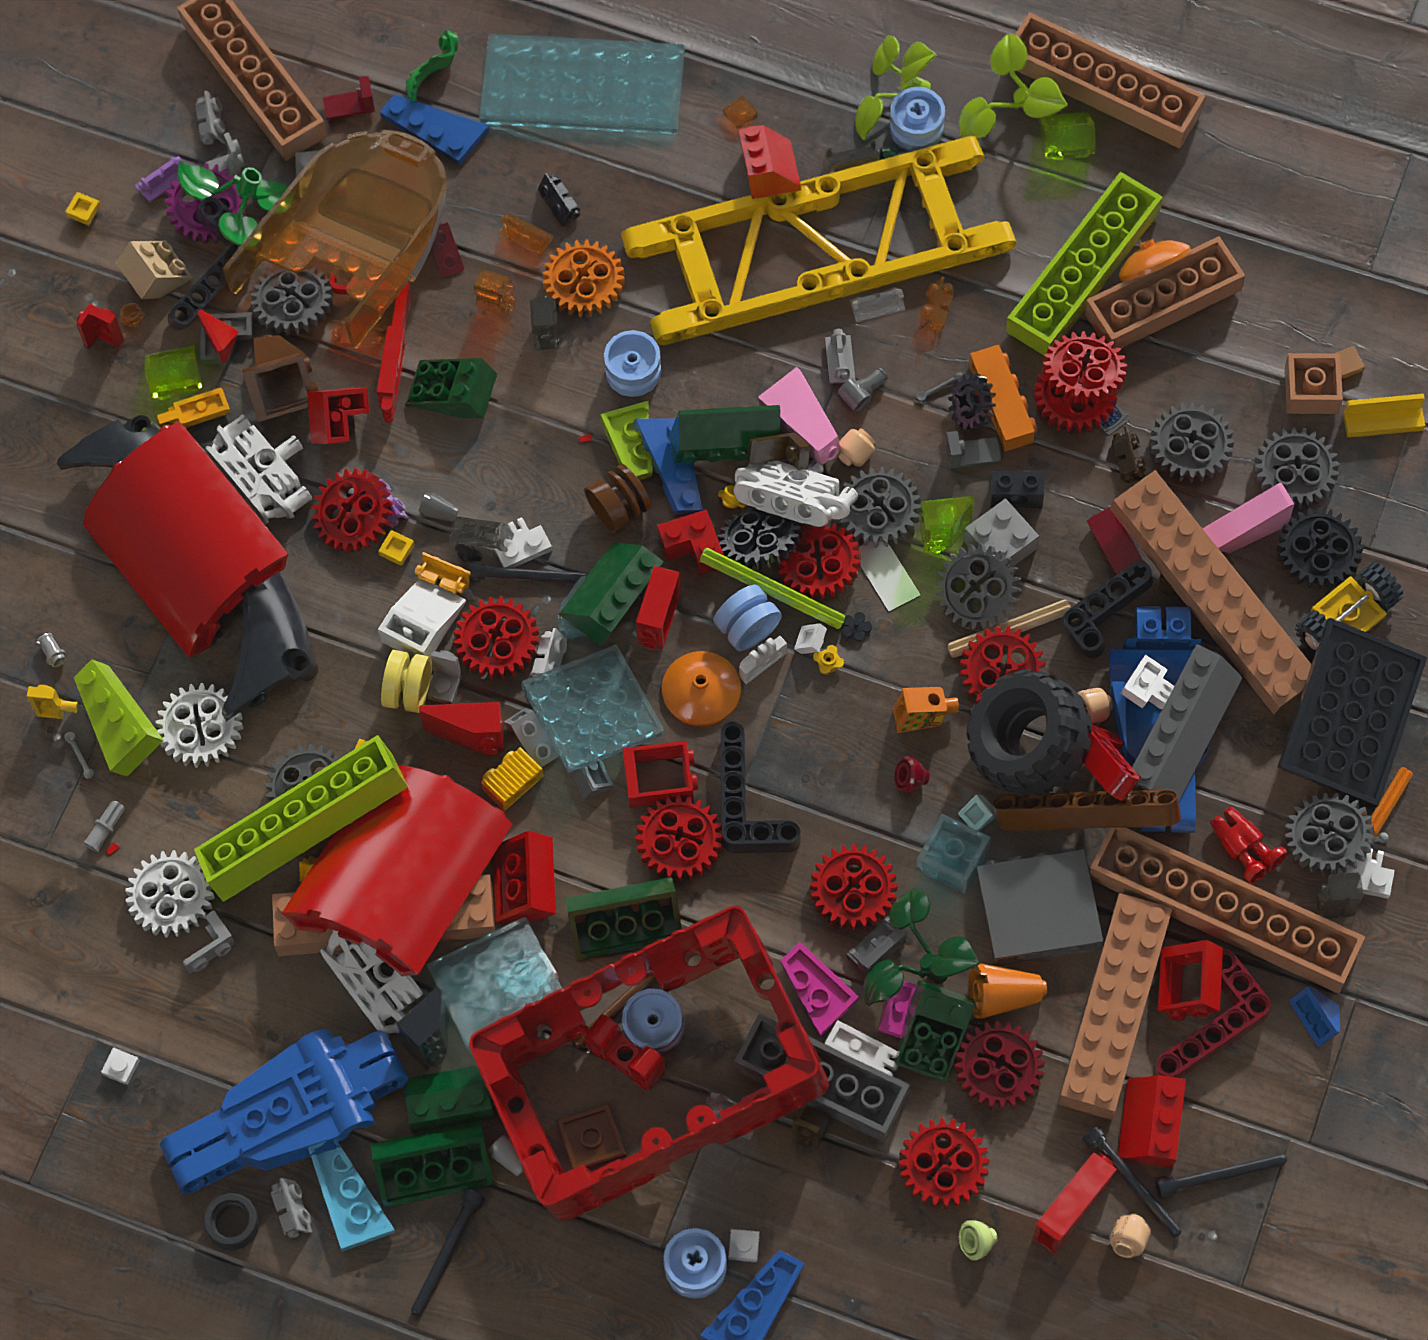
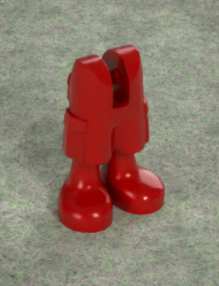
M1232 806L1223 812L1226 821L1220 816H1216L1210 821L1216 836L1222 841L1223 848L1233 860L1240 859L1244 865V879L1249 884L1262 879L1267 871H1273L1288 855L1283 847H1276L1272 850L1262 843L1264 835L1252 822L1247 821ZM1248 850H1253L1261 862L1256 861Z

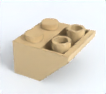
M130 241L116 261L117 266L141 299H160L192 278L186 269V265L178 258L167 241Z

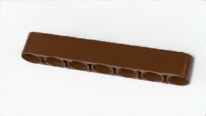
M1170 789L1131 790L1125 801L1116 799L1107 791L1047 793L1041 796L1029 794L1028 797L1006 794L997 797L993 801L997 826L1005 831L1171 826L1181 820L1177 793Z

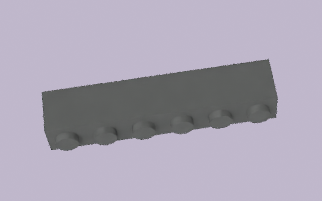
M1196 644L1132 767L1140 777L1132 790L1170 789L1177 793L1178 801L1181 799L1242 680V676L1221 655Z

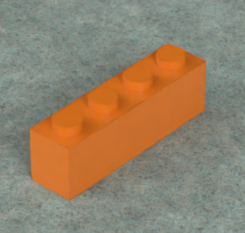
M999 345L970 353L969 367L972 374H981V377L988 378L987 383L993 384L990 392L996 393V396L992 398V402L996 403V407H991L994 415L990 418L1004 452L1032 444L1034 442V435L1037 432V426L1034 418H1029L1026 398L1020 396L1018 392L1019 383L1016 375H1011L1009 370L1010 361L1007 353H1002Z

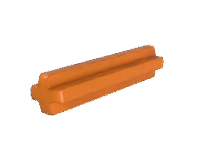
M1404 767L1399 769L1382 797L1379 806L1376 807L1371 816V825H1374V834H1372L1374 837L1380 832L1413 776V773Z

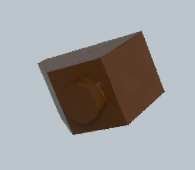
M268 334L259 338H253L256 365L299 352L302 353L303 358L307 357L305 353L279 335L273 336ZM296 362L259 373L258 375L263 377L298 373L300 369Z

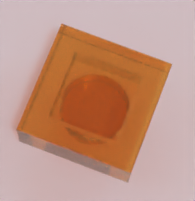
M740 96L723 108V115L739 130L756 119L758 111L743 96Z

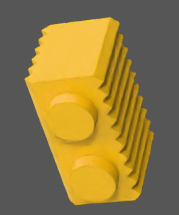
M520 747L515 752L513 750L508 752L497 769L491 768L484 774L481 782L482 789L505 812L544 777L543 769Z

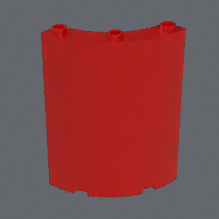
M180 421L171 426L166 425L162 427L157 434L141 444L123 461L116 463L112 468V472L99 487L85 510L83 526L188 658L211 647L214 636L220 627L218 620L223 613L229 614L244 599L241 594L253 584L258 587L272 576L285 570L288 558L286 550Z
M398 765L408 788L335 832L284 908L282 914L299 931L310 930L325 933L327 929L338 931L337 934L340 938L358 946L363 942L376 950L374 955L387 963L398 974L410 976L419 974L513 824L506 818L505 813L501 809L493 807L470 790L455 783L450 777L446 775L439 776L418 768Z

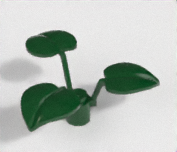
M912 888L897 899L890 910L889 919L891 924L897 929H904L910 925V929L927 954L920 960V970L901 964L895 966L891 960H884L876 964L867 974L863 986L864 1002L868 1007L874 1003L892 998L901 990L904 983V974L901 971L919 975L921 978L927 976L934 983L940 984L946 981L948 977L965 972L980 964L970 943L961 936L951 937L944 941L938 949V954H934L915 927V923L922 922L927 918L930 910V902L927 895L918 888Z

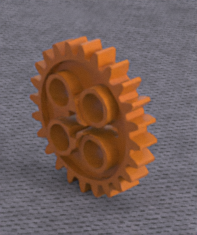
M588 239L585 240L584 245H580L579 241L575 240L574 247L565 243V251L557 248V256L550 254L551 263H545L546 271L542 273L544 280L543 288L546 289V297H552V305L559 303V311H563L567 307L570 316L576 310L579 317H582L584 311H587L591 317L592 310L596 309L601 314L603 305L610 309V300L618 301L617 294H622L621 285L625 284L623 276L624 267H621V259H616L615 251L608 253L607 245L600 249L598 241L593 246H589ZM579 261L585 262L584 264H576ZM600 273L606 274V275L603 276V277H598V276H596L597 274H600ZM565 279L571 280V281L568 282V283H563V282H561L562 280H565ZM584 292H591L590 295H582Z

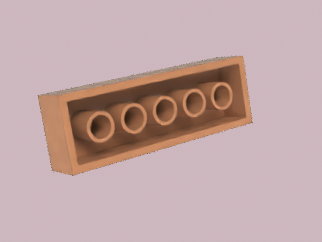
M1220 236L1191 249L1192 251L1187 256L1162 269L1139 278L1124 281L1087 299L1084 315L1098 337L1105 336L1104 343L1107 344L1113 341V349H1121L1241 291L1245 274Z

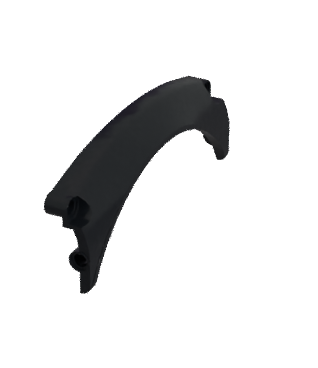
M138 415L126 424H123L118 419L84 437L78 444L59 457L57 465L61 470L85 466L113 468L116 463L123 461L141 444L157 434L161 427L145 415ZM282 571L258 587L254 584L241 594L244 597L242 599L243 641L233 686L222 708V716L226 722L246 707L254 708L262 704L268 698V692L288 680L292 683L298 679L309 681L318 673V665L304 620ZM303 662H307L306 668L299 671V666Z

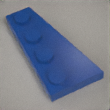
M395 94L380 111V116L459 166L489 131V126L417 101L411 102L410 99Z
M635 419L633 422L634 428L641 434L643 439L641 443L653 460L652 466L655 473L660 475L663 482L662 488L674 514L690 515L702 511L693 463H674L669 434L675 419Z
M779 1250L757 1273L748 1286L742 1289L733 1302L700 1334V1338L704 1340H764L803 1270L805 1263Z

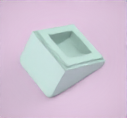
M975 795L958 812L959 816L974 833L980 831L996 818L993 806L983 795Z

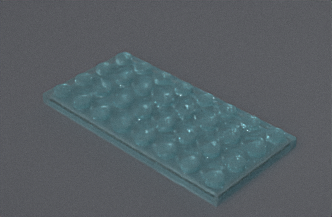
M489 34L480 123L677 134L685 44Z

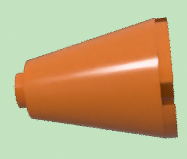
M982 963L969 971L968 997L970 999L974 998L975 1007L972 1014L977 1019L1040 1003L1047 994L1046 982L1041 979L1040 975Z

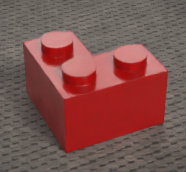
M367 387L307 392L311 443L348 442L347 415L369 413Z
M707 509L657 525L658 540L666 561L691 553L699 575L716 570L700 561V557L706 548L724 556Z

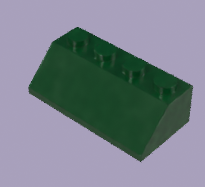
M780 405L679 410L669 434L674 463L692 464L696 461L714 463L727 459H733L734 461L745 460L748 458L749 441L751 439L780 435Z
M613 542L558 615L602 646L649 582L654 566L660 567L664 561L644 546Z
M672 877L565 898L577 960L643 948L660 939L671 936L677 930H682Z
M481 1120L371 1143L372 1160L383 1208L465 1191L466 1188L475 1189L494 1185Z

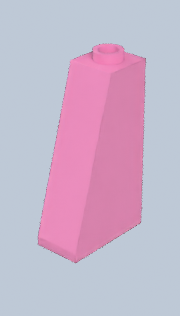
M798 367L758 397L760 406L780 405V429L785 434L796 432L810 445L809 455L821 466L837 456L840 451L838 435Z
M1279 483L1202 529L1221 552L1230 554L1281 530L1284 525H1288L1294 502L1282 483Z

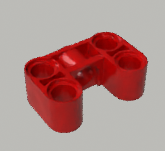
M600 1014L584 1034L586 1046L592 1053L610 1063L646 1091H650L666 1070L665 1061L658 1052L647 1045L642 1049L623 1037L620 1027L604 1014ZM624 1053L633 1055L629 1061H621L619 1059Z

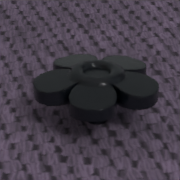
M462 543L456 544L455 549L459 551L457 555L464 562L468 560L469 562L470 560L481 561L483 559L482 553L475 550L476 548L468 543L465 545Z
M857 612L854 615V619L850 615L845 616L843 624L846 627L842 630L843 635L846 638H850L854 634L856 641L864 640L865 633L872 630L871 622L865 621V614Z

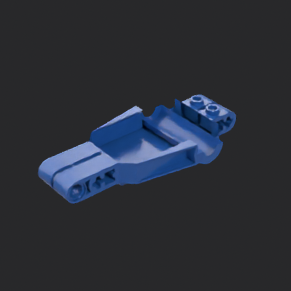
M1136 606L1135 638H1127L1126 643H1123L1122 650L1110 649V696L1113 702L1119 738L1124 743L1122 746L1123 756L1131 767H1133L1162 709L1149 701L1141 708L1120 692L1145 655L1167 669L1163 679L1175 686L1196 644L1200 645L1202 639H1191L1190 607L1165 606L1164 630H1162L1160 606ZM1209 744L1196 769L1205 762ZM1195 771L1179 800L1181 820L1177 824L1169 826L1170 833H1195ZM1166 826L1139 827L1140 832L1165 833Z
M317 1030L302 1037L297 1043L285 1049L230 1089L224 1098L220 1110L165 1137L160 1142V1148L169 1167L172 1168L171 1172L182 1194H191L246 1166L266 1171L311 1157V1155H318L339 1148L338 1142L347 1138L351 1131L359 1127L367 1128L375 1124L370 1112L376 1109L374 1101L402 1088L408 1082V1076L399 1058L396 1056V1052L386 1032L377 1031L346 1046L341 1035L334 1038L329 1030ZM325 1142L320 1147L315 1148V1151L310 1154L308 1147Z

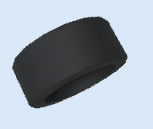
M228 1193L220 1195L209 1204L205 1211V1230L213 1243L222 1249L236 1250L243 1248L251 1243L258 1233L260 1224L258 1213L251 1201L240 1194ZM239 1206L248 1216L247 1228L237 1237H224L216 1229V1216L225 1207Z

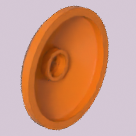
M1154 239L1147 240L1139 245L1140 250L1127 259L1118 276L1120 281L1139 278L1182 259L1192 250L1190 245L1183 242L1166 240L1155 243Z
M697 651L679 657L669 666L662 680V698L666 708L676 719L692 726H711L725 720L735 710L741 696V682L736 669L727 659L712 652ZM698 679H704L706 681L704 684L701 685L696 683Z

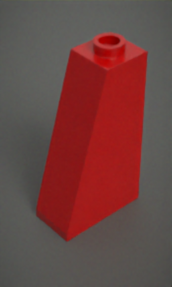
M1093 1153L1036 1223L1033 1239L1056 1255L1114 1178L1117 1169L1113 1167L1114 1163L1104 1155L1098 1156Z

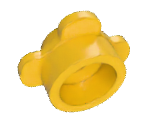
M728 485L724 490L718 492V496L722 498L724 506L732 509L738 506L746 507V504L741 503L735 497L734 485Z
M829 645L826 650L815 652L813 655V659L818 662V667L822 674L832 673L844 665V660L839 657L837 647L834 645Z

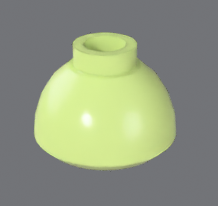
M966 1221L961 1226L959 1243L963 1253L971 1260H978L986 1256L997 1242L995 1230L982 1222Z

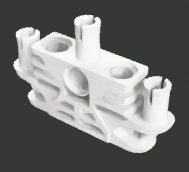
M243 414L224 428L218 425V434L213 441L212 447L206 446L205 451L265 524L269 523L268 519L273 517L295 518L293 512L313 500L309 491H305L306 488L304 486L301 487L298 477L284 462L303 449L299 440H296L294 435L273 449L254 425L251 426ZM224 444L227 450L220 454L218 450ZM267 461H272V462H273L272 464H270V465H268V466H264V465H263V464H264L265 462H267ZM269 505L275 507L273 510L264 511Z
M815 460L810 461L808 469L798 470L795 466L780 461H771L766 465L764 463L755 465L749 463L747 467L738 468L735 471L736 484L734 486V495L741 503L774 515L817 527L826 525L829 518L842 519L850 514V506L858 499V493L853 488L850 490V487L844 488L839 495V480L822 475L823 466L817 462L815 464Z
M333 930L327 948L322 947L320 950L323 958L378 1031L386 1032L388 1038L389 1033H399L396 1023L386 1026L384 1021L390 1016L397 1022L406 1015L402 1010L407 1004H411L415 998H419L423 992L411 976H401L395 970L391 976L384 975L380 968L384 961L374 955L376 952L374 948L363 942L360 946L340 938L337 934L338 931ZM340 944L344 952L336 957L333 955V952ZM352 948H354V949L356 950V952L359 954V956H360V957L362 958V960L365 962L366 966L363 964V962L360 960V958L357 956V954L354 952V950H353ZM372 966H374V975H375V977H376L379 981L386 983V984L383 985L382 987L379 985V983L376 981V979L373 977V975H372V974L370 973V971L368 970V969H370ZM384 990L388 993V995L391 997V999L394 1001V1003L397 1005L398 1008L395 1007V1005L392 1003V1001H391V1000L389 999V997L386 995V993L384 992Z

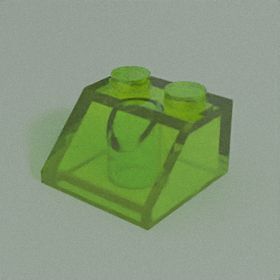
M1088 112L1055 114L1038 118L1042 151L1045 157H1049L1052 160L1063 159L1065 155L1085 158L1089 154L1095 153V123Z
M195 345L145 355V373L152 398L158 397L159 400L171 398L175 393L192 394L197 392L199 388H202Z
M974 496L921 501L920 530L924 552L941 553L954 545L965 532V528L972 523Z

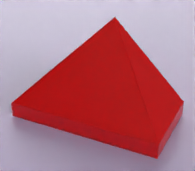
M203 310L198 311L200 323L222 364L227 362L239 331Z

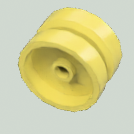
M392 650L386 664L382 682L381 703L383 707L398 709L403 702L406 711L420 713L419 706L425 705L432 673V659L430 656L416 654L410 661L408 652Z

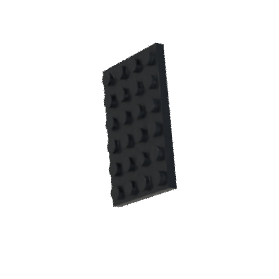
M1333 618L1327 619L1277 768L1341 794L1348 795L1373 807L1379 806L1428 657Z

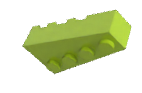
M91 659L74 676V680L109 770L128 777L164 740L112 669L106 664Z

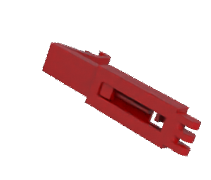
M332 274L329 282L335 294L360 296L395 303L392 326L387 327L377 386L379 408H382L384 421L391 423L394 420L407 346L405 330L411 300L409 282H357L356 277L353 276L350 285L336 284V276Z

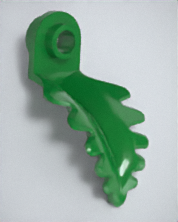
M444 30L438 39V46L442 50V54L434 55L409 74L411 77L406 80L408 85L405 90L408 92L407 97L410 98L411 102H416L418 87L429 74L452 65L455 52L458 49V36L456 33Z

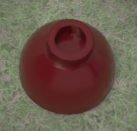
M904 756L898 762L895 768L894 781L900 793L915 792L922 785H927L929 782V771L924 769L917 759Z

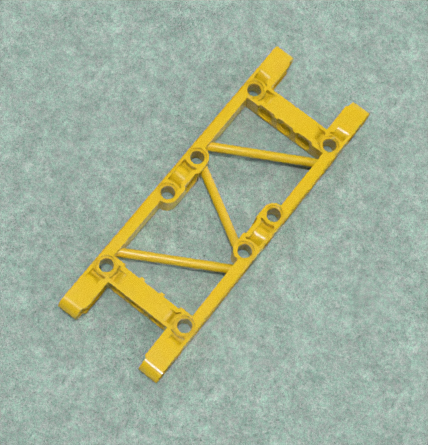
M968 136L800 182L801 191L752 199L751 195L627 228L621 233V238L627 256L630 258L639 257L643 259L676 250L693 301L692 304L662 311L660 315L650 320V326L656 343L658 345L676 343L1011 251L1016 247L1017 242L1008 222L994 221L962 229L943 178L972 170L974 166L984 161L985 158L978 139L975 136ZM911 175L915 187H918L921 193L923 208L926 207L930 218L929 225L935 231L938 239V248L886 262L906 178ZM896 179L875 265L870 266L864 259L857 258L851 260L798 217L799 214L814 210L819 212L835 207L839 203L840 194ZM825 190H830V191H832V192L826 193V192H823V191H825ZM777 203H783L784 205L778 206V205H775V204H777ZM768 214L771 219L778 222L787 220L839 262L801 274L795 287L740 301L763 215ZM752 218L730 303L724 306L699 232ZM687 229L688 231L681 232L679 230ZM951 248H957V249H959V250H958V251H952V250H950V249H951ZM860 274L862 277H854L853 275ZM807 287H812V288H814L813 290H810V291L805 290V288H807ZM713 313V314H716L717 316H715V317H709V316H707V315Z

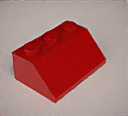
M764 125L739 129L742 155L752 199L802 190L791 140Z
M528 830L501 842L493 855L495 923L534 922L556 914L553 837Z
M1162 1075L1127 1079L1118 1156L1123 1161L1173 1169L1177 1158L1186 1079Z

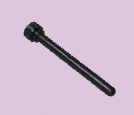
M470 560L469 581L480 582V579L485 580V577L582 583L589 574L583 572L486 567V564H481V561Z
M1097 1125L1082 1138L1089 1148L1098 1149L1104 1156L1108 1157L1114 1163L1113 1167L1117 1169V1172L1171 1235L1179 1236L1182 1232L1179 1225L1106 1142L1108 1139L1103 1128Z
M1278 1154L1176 1179L1173 1176L1168 1177L1167 1175L1156 1177L1155 1186L1157 1194L1162 1200L1172 1197L1179 1189L1281 1166L1287 1163V1156Z
M467 1188L460 1198L462 1200V1209L411 1308V1313L414 1316H419L422 1313L472 1212L475 1213L477 1209H481L485 1201V1197Z

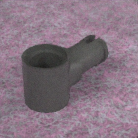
M879 367L864 379L861 378L857 381L853 378L849 379L840 387L837 394L857 413L869 404L873 391L888 381V375Z

